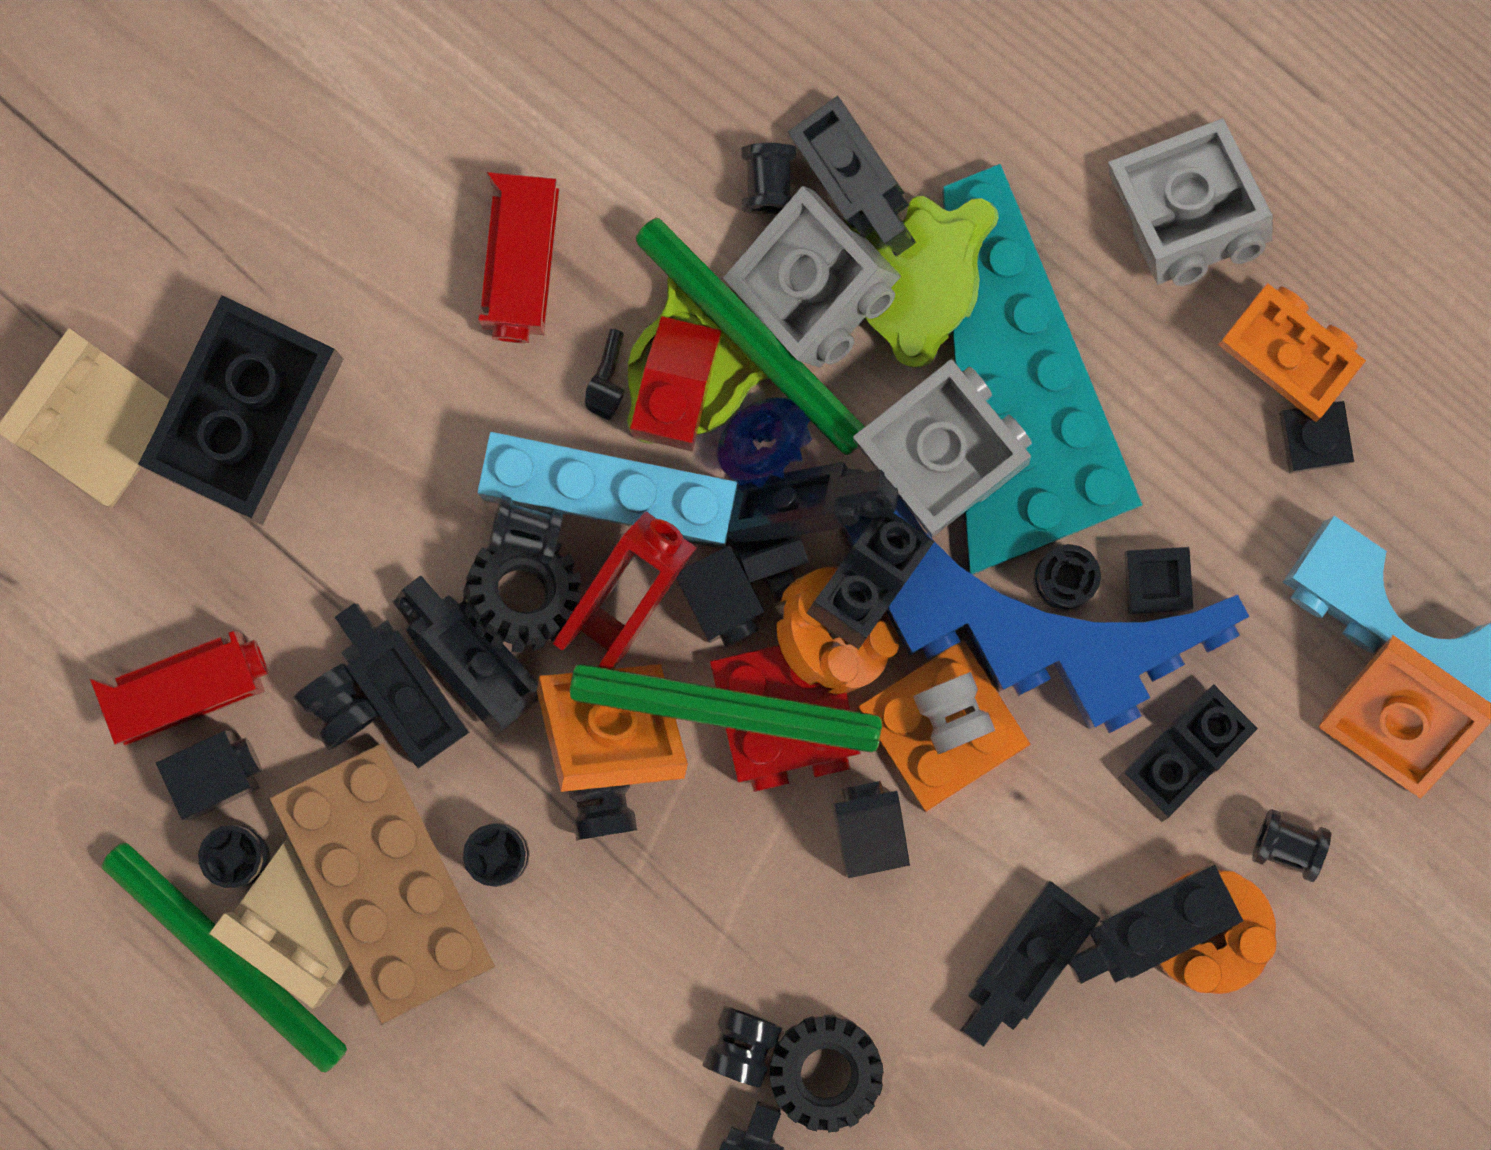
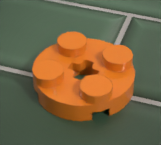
M824 567L798 578L784 591L780 603L785 600L787 601L784 606V619L777 621V638L787 663L799 678L809 685L819 682L824 687L832 688L828 693H849L870 684L882 674L888 658L897 653L899 637L894 627L890 624L887 611H885L859 650L844 639H841V637L832 639L827 627L807 614L813 602L838 569Z
M1200 869L1189 871L1187 873L1180 875L1179 877L1171 881L1167 886L1195 873ZM1218 870L1244 921L1223 933L1225 943L1222 946L1215 948L1211 942H1204L1159 964L1161 969L1171 979L1196 992L1225 994L1245 987L1263 972L1267 962L1276 951V921L1268 899L1253 882L1234 871Z

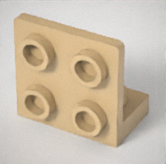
M68 328L1 420L0 435L37 457L104 506L113 507L142 468L138 463L170 399Z
M288 838L233 912L224 913L209 933L312 1009L323 1004L350 966Z

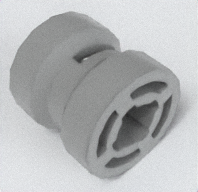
M971 672L913 696L920 714L929 717L933 726L930 738L937 754L995 731L989 714L980 710L976 702L975 696L978 688ZM961 710L965 711V716L946 723L945 717Z

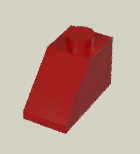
M661 316L645 365L630 426L633 438L693 452L722 330Z

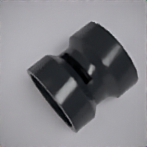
M1067 544L1054 548L1040 560L1034 571L1033 583L1036 594L1043 603L1053 609L1067 611L1078 608L1094 596L1100 586L1101 571L1098 561L1091 552L1081 546Z
M345 663L322 674L293 697L294 702L303 714L312 716L315 721L322 720L317 735L327 750L333 749L350 739L379 717V713L369 699H354L357 693L353 688L355 679L346 668Z
M630 785L568 791L569 797L577 803L578 816L573 822L576 841L637 830L635 812L627 807L625 795ZM603 798L604 804H600L599 799Z
M492 823L481 826L470 834L464 845L463 860L467 872L474 880L485 886L498 887L512 883L523 875L529 864L530 850L527 840L519 830L510 825Z
M245 825L221 826L212 830L203 839L198 851L199 866L203 875L212 884L223 888L245 887L255 883L269 864L270 849L265 838L256 829Z
M724 1006L717 1023L721 1034L717 1044L708 1048L702 1066L738 1082L761 1088L768 1070L764 1063L768 1049L777 1045L783 1028L752 1014ZM735 1039L753 1046L752 1048H749L744 1045L735 1043Z

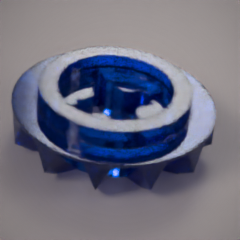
M767 398L749 405L729 422L720 437L717 457L721 468L739 486L750 481L761 488L772 474L784 479V468L791 462H802L800 448L812 441L807 428L810 419L792 400L786 398ZM774 439L776 440L772 447H761L759 450L753 443V441L761 443L762 441L772 442Z

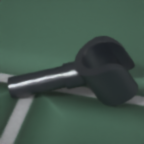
M617 329L609 330L600 366H598L596 374L592 377L586 388L585 406L589 411L606 420L612 419L626 391L610 382L615 371L624 337V332Z

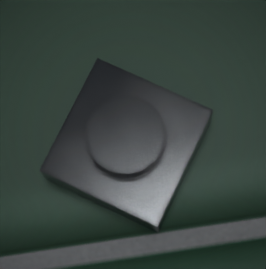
M1344 401L1333 402L1317 422L1313 421L1298 408L1283 410L1279 413L1289 474L1348 465L1355 462Z
M1189 547L1128 550L1124 552L1128 614L1191 611L1194 609Z

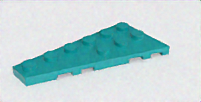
M1001 164L948 184L942 190L943 209L946 211L956 210L972 199L982 198L996 207L999 217L996 226L984 239L978 253L977 265L980 282L975 307L970 317H965L959 326L953 330L954 363L961 371H964L969 366L976 371L992 393V396L986 402L1001 420L1008 414L1011 415L1032 442L1026 448L1031 455L1029 465L981 503L978 501L964 512L967 531L968 572L972 575L1130 512L1143 505Z

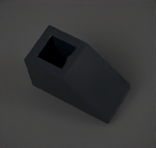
M881 781L842 789L844 802L834 803L831 806L846 877L853 878L910 866L898 791L883 793Z

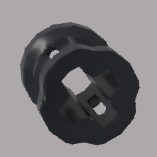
M756 143L741 147V157L748 162V197L742 199V211L753 214H778L792 198L790 196V161L796 158V147L781 143Z
M502 495L494 518L488 550L498 552L501 547L536 555L539 557L540 563L550 565L560 533L563 511L553 509L548 514L513 505L511 497Z
M1270 809L1259 830L1252 861L1263 865L1269 860L1300 871L1305 880L1314 882L1327 856L1332 832L1323 827L1314 831L1281 819V812Z

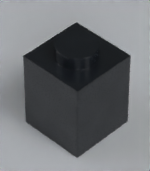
M730 545L681 570L676 581L709 644L721 638L724 646L727 648L759 631L754 621L764 616V610Z
M224 730L156 762L181 820L196 819L260 788L254 775L261 772L262 768L251 743L246 737L238 741L235 733Z

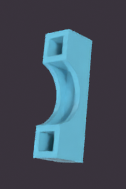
M490 432L477 493L484 501L499 503L503 495L511 497L513 505L544 513H550L553 509L563 511V514L592 518L629 527L647 511L656 519H662L674 525L688 542L723 549L726 547L727 532L736 496L737 482Z
M1336 516L1323 521L1283 581L1284 584L1295 590L1291 599L1298 606L1318 618H1323L1327 612L1345 624L1347 627L1343 631V635L1369 653L1374 654L1378 647L1381 649L1392 635L1396 636L1491 703V623L1477 626L1456 639L1433 638L1410 628L1395 613L1385 592L1383 570L1387 551Z

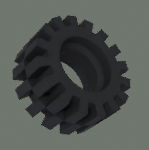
M557 542L550 565L540 563L539 557L536 555L501 547L498 552L482 547L478 552L466 578L463 600L468 602L465 608L468 621L475 618L477 624L474 630L481 637L487 632L494 637L491 645L501 649L503 643L507 642L512 644L511 652H523L526 645H531L533 651L543 648L549 639L554 642L577 607L581 593L577 592L581 584L580 572H572L575 560L570 553L564 557L558 553L562 544ZM517 570L534 574L544 586V603L538 609L524 613L507 607L501 600L498 591L499 581L504 575Z
M824 1015L822 1017L812 1016L803 1019L801 1023L793 1025L785 1032V1035L778 1041L773 1050L769 1073L775 1100L779 1107L785 1111L788 1118L795 1123L798 1122L806 1126L808 1130L816 1132L817 1130H828V1133L838 1132L840 1128L846 1126L851 1128L858 1124L859 1119L866 1113L869 1114L875 1107L874 1103L882 1091L884 1071L879 1051L865 1031L848 1019H841L835 1015ZM820 1049H833L840 1052L846 1057L851 1067V1078L848 1086L843 1092L830 1098L818 1097L809 1092L801 1078L804 1061L811 1053Z

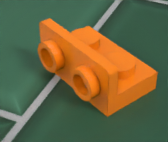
M1267 283L1218 345L1313 421L1317 422L1366 360L1355 352L1358 349V345L1348 334L1332 325L1324 328L1307 314L1309 310L1308 305L1296 293L1285 287H1279L1276 290Z

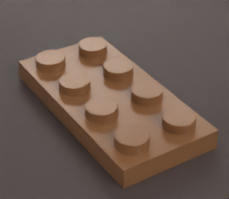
M383 743L269 798V802L380 1025L495 967Z

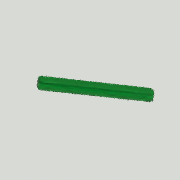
M655 217L647 222L635 237L637 245L843 454L850 455L856 451L858 447L853 442V436L865 428V426L801 361L796 360L770 329L660 218Z
M585 664L576 665L570 682V698L576 702L869 753L876 752L880 742L882 718L873 714Z
M120 843L107 854L101 864L102 869L320 1072L326 1073L330 1071L343 1058L347 1051L346 1045L285 988L209 933L216 924L132 846L127 843Z

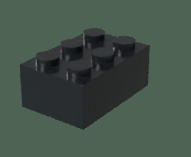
M221 295L138 465L153 474L263 525L344 358L335 348Z

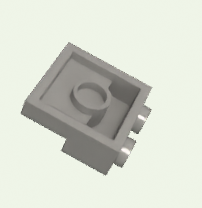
M1223 118L1108 162L1109 176L1133 223V236L1157 285L1171 279L1177 286L1192 284L1206 274L1208 265L1229 257L1235 264L1249 262L1263 253L1266 248L1265 243L1272 241L1273 215Z
M802 186L723 279L797 361L821 368L824 363L830 365L840 361L850 352L854 345V338L850 334L865 317L869 319L875 318L890 307L895 298V292L891 287L899 280L901 275L866 238H863L861 234L853 232L814 190Z
M952 359L853 436V442L875 469L882 470L892 485L898 488V497L931 538L975 503L984 501L1028 466L1031 455L1026 448L1032 442L1023 428L1009 414L1001 420L986 402L992 396V393L982 378L970 366L961 371Z

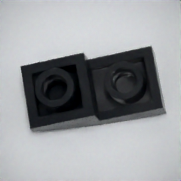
M893 512L873 518L847 557L813 602L807 614L859 650L935 541Z
M1213 684L1157 737L1118 778L1163 822L1211 774L1218 771L1258 728Z

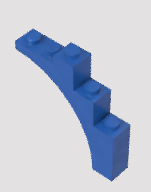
M898 497L896 510L893 513L931 538ZM860 516L858 523L852 526L845 525V528H842L851 547L855 545L873 518ZM936 542L930 547L886 610L908 654L911 655L923 649L927 659L961 642L955 631L964 627L999 692L1013 686L1018 696L1051 679L1046 667L1054 663L1088 729L1095 728L1103 723L1108 733L1142 716L1137 705L1151 697L1139 675L1147 672L1153 682L1185 665L1180 653L1199 643H1202L1207 653L1240 636L1235 624L1250 617L1238 594L1190 614L1149 622H1091L1046 613L1000 594L960 567Z

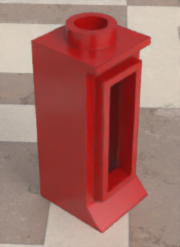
M487 172L492 186L501 197L492 196L481 308L488 315L479 314L478 321L483 330H493V340L525 344L529 343L530 334L545 335L560 190L556 188L557 180L553 178Z
M645 511L623 534L553 644L563 651L582 631L608 650L598 667L614 669L629 652L631 645L697 547L684 539L681 532L674 525L665 520L656 519ZM637 554L659 570L660 573L624 625L601 607Z
M231 631L228 633L231 642L219 637L116 677L117 686L90 679L114 745L123 743L124 746L133 744L265 692L260 677L268 675V668L256 640L246 642L242 633Z

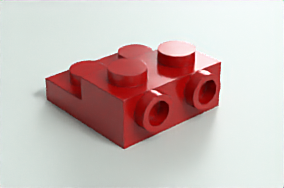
M780 645L710 661L717 688L850 710L846 693H828L832 688L824 687L819 682L809 685L799 678L787 663ZM725 728L738 783L751 780L753 792L790 784L788 771L812 766L814 778L850 770L848 757L861 754L860 751Z

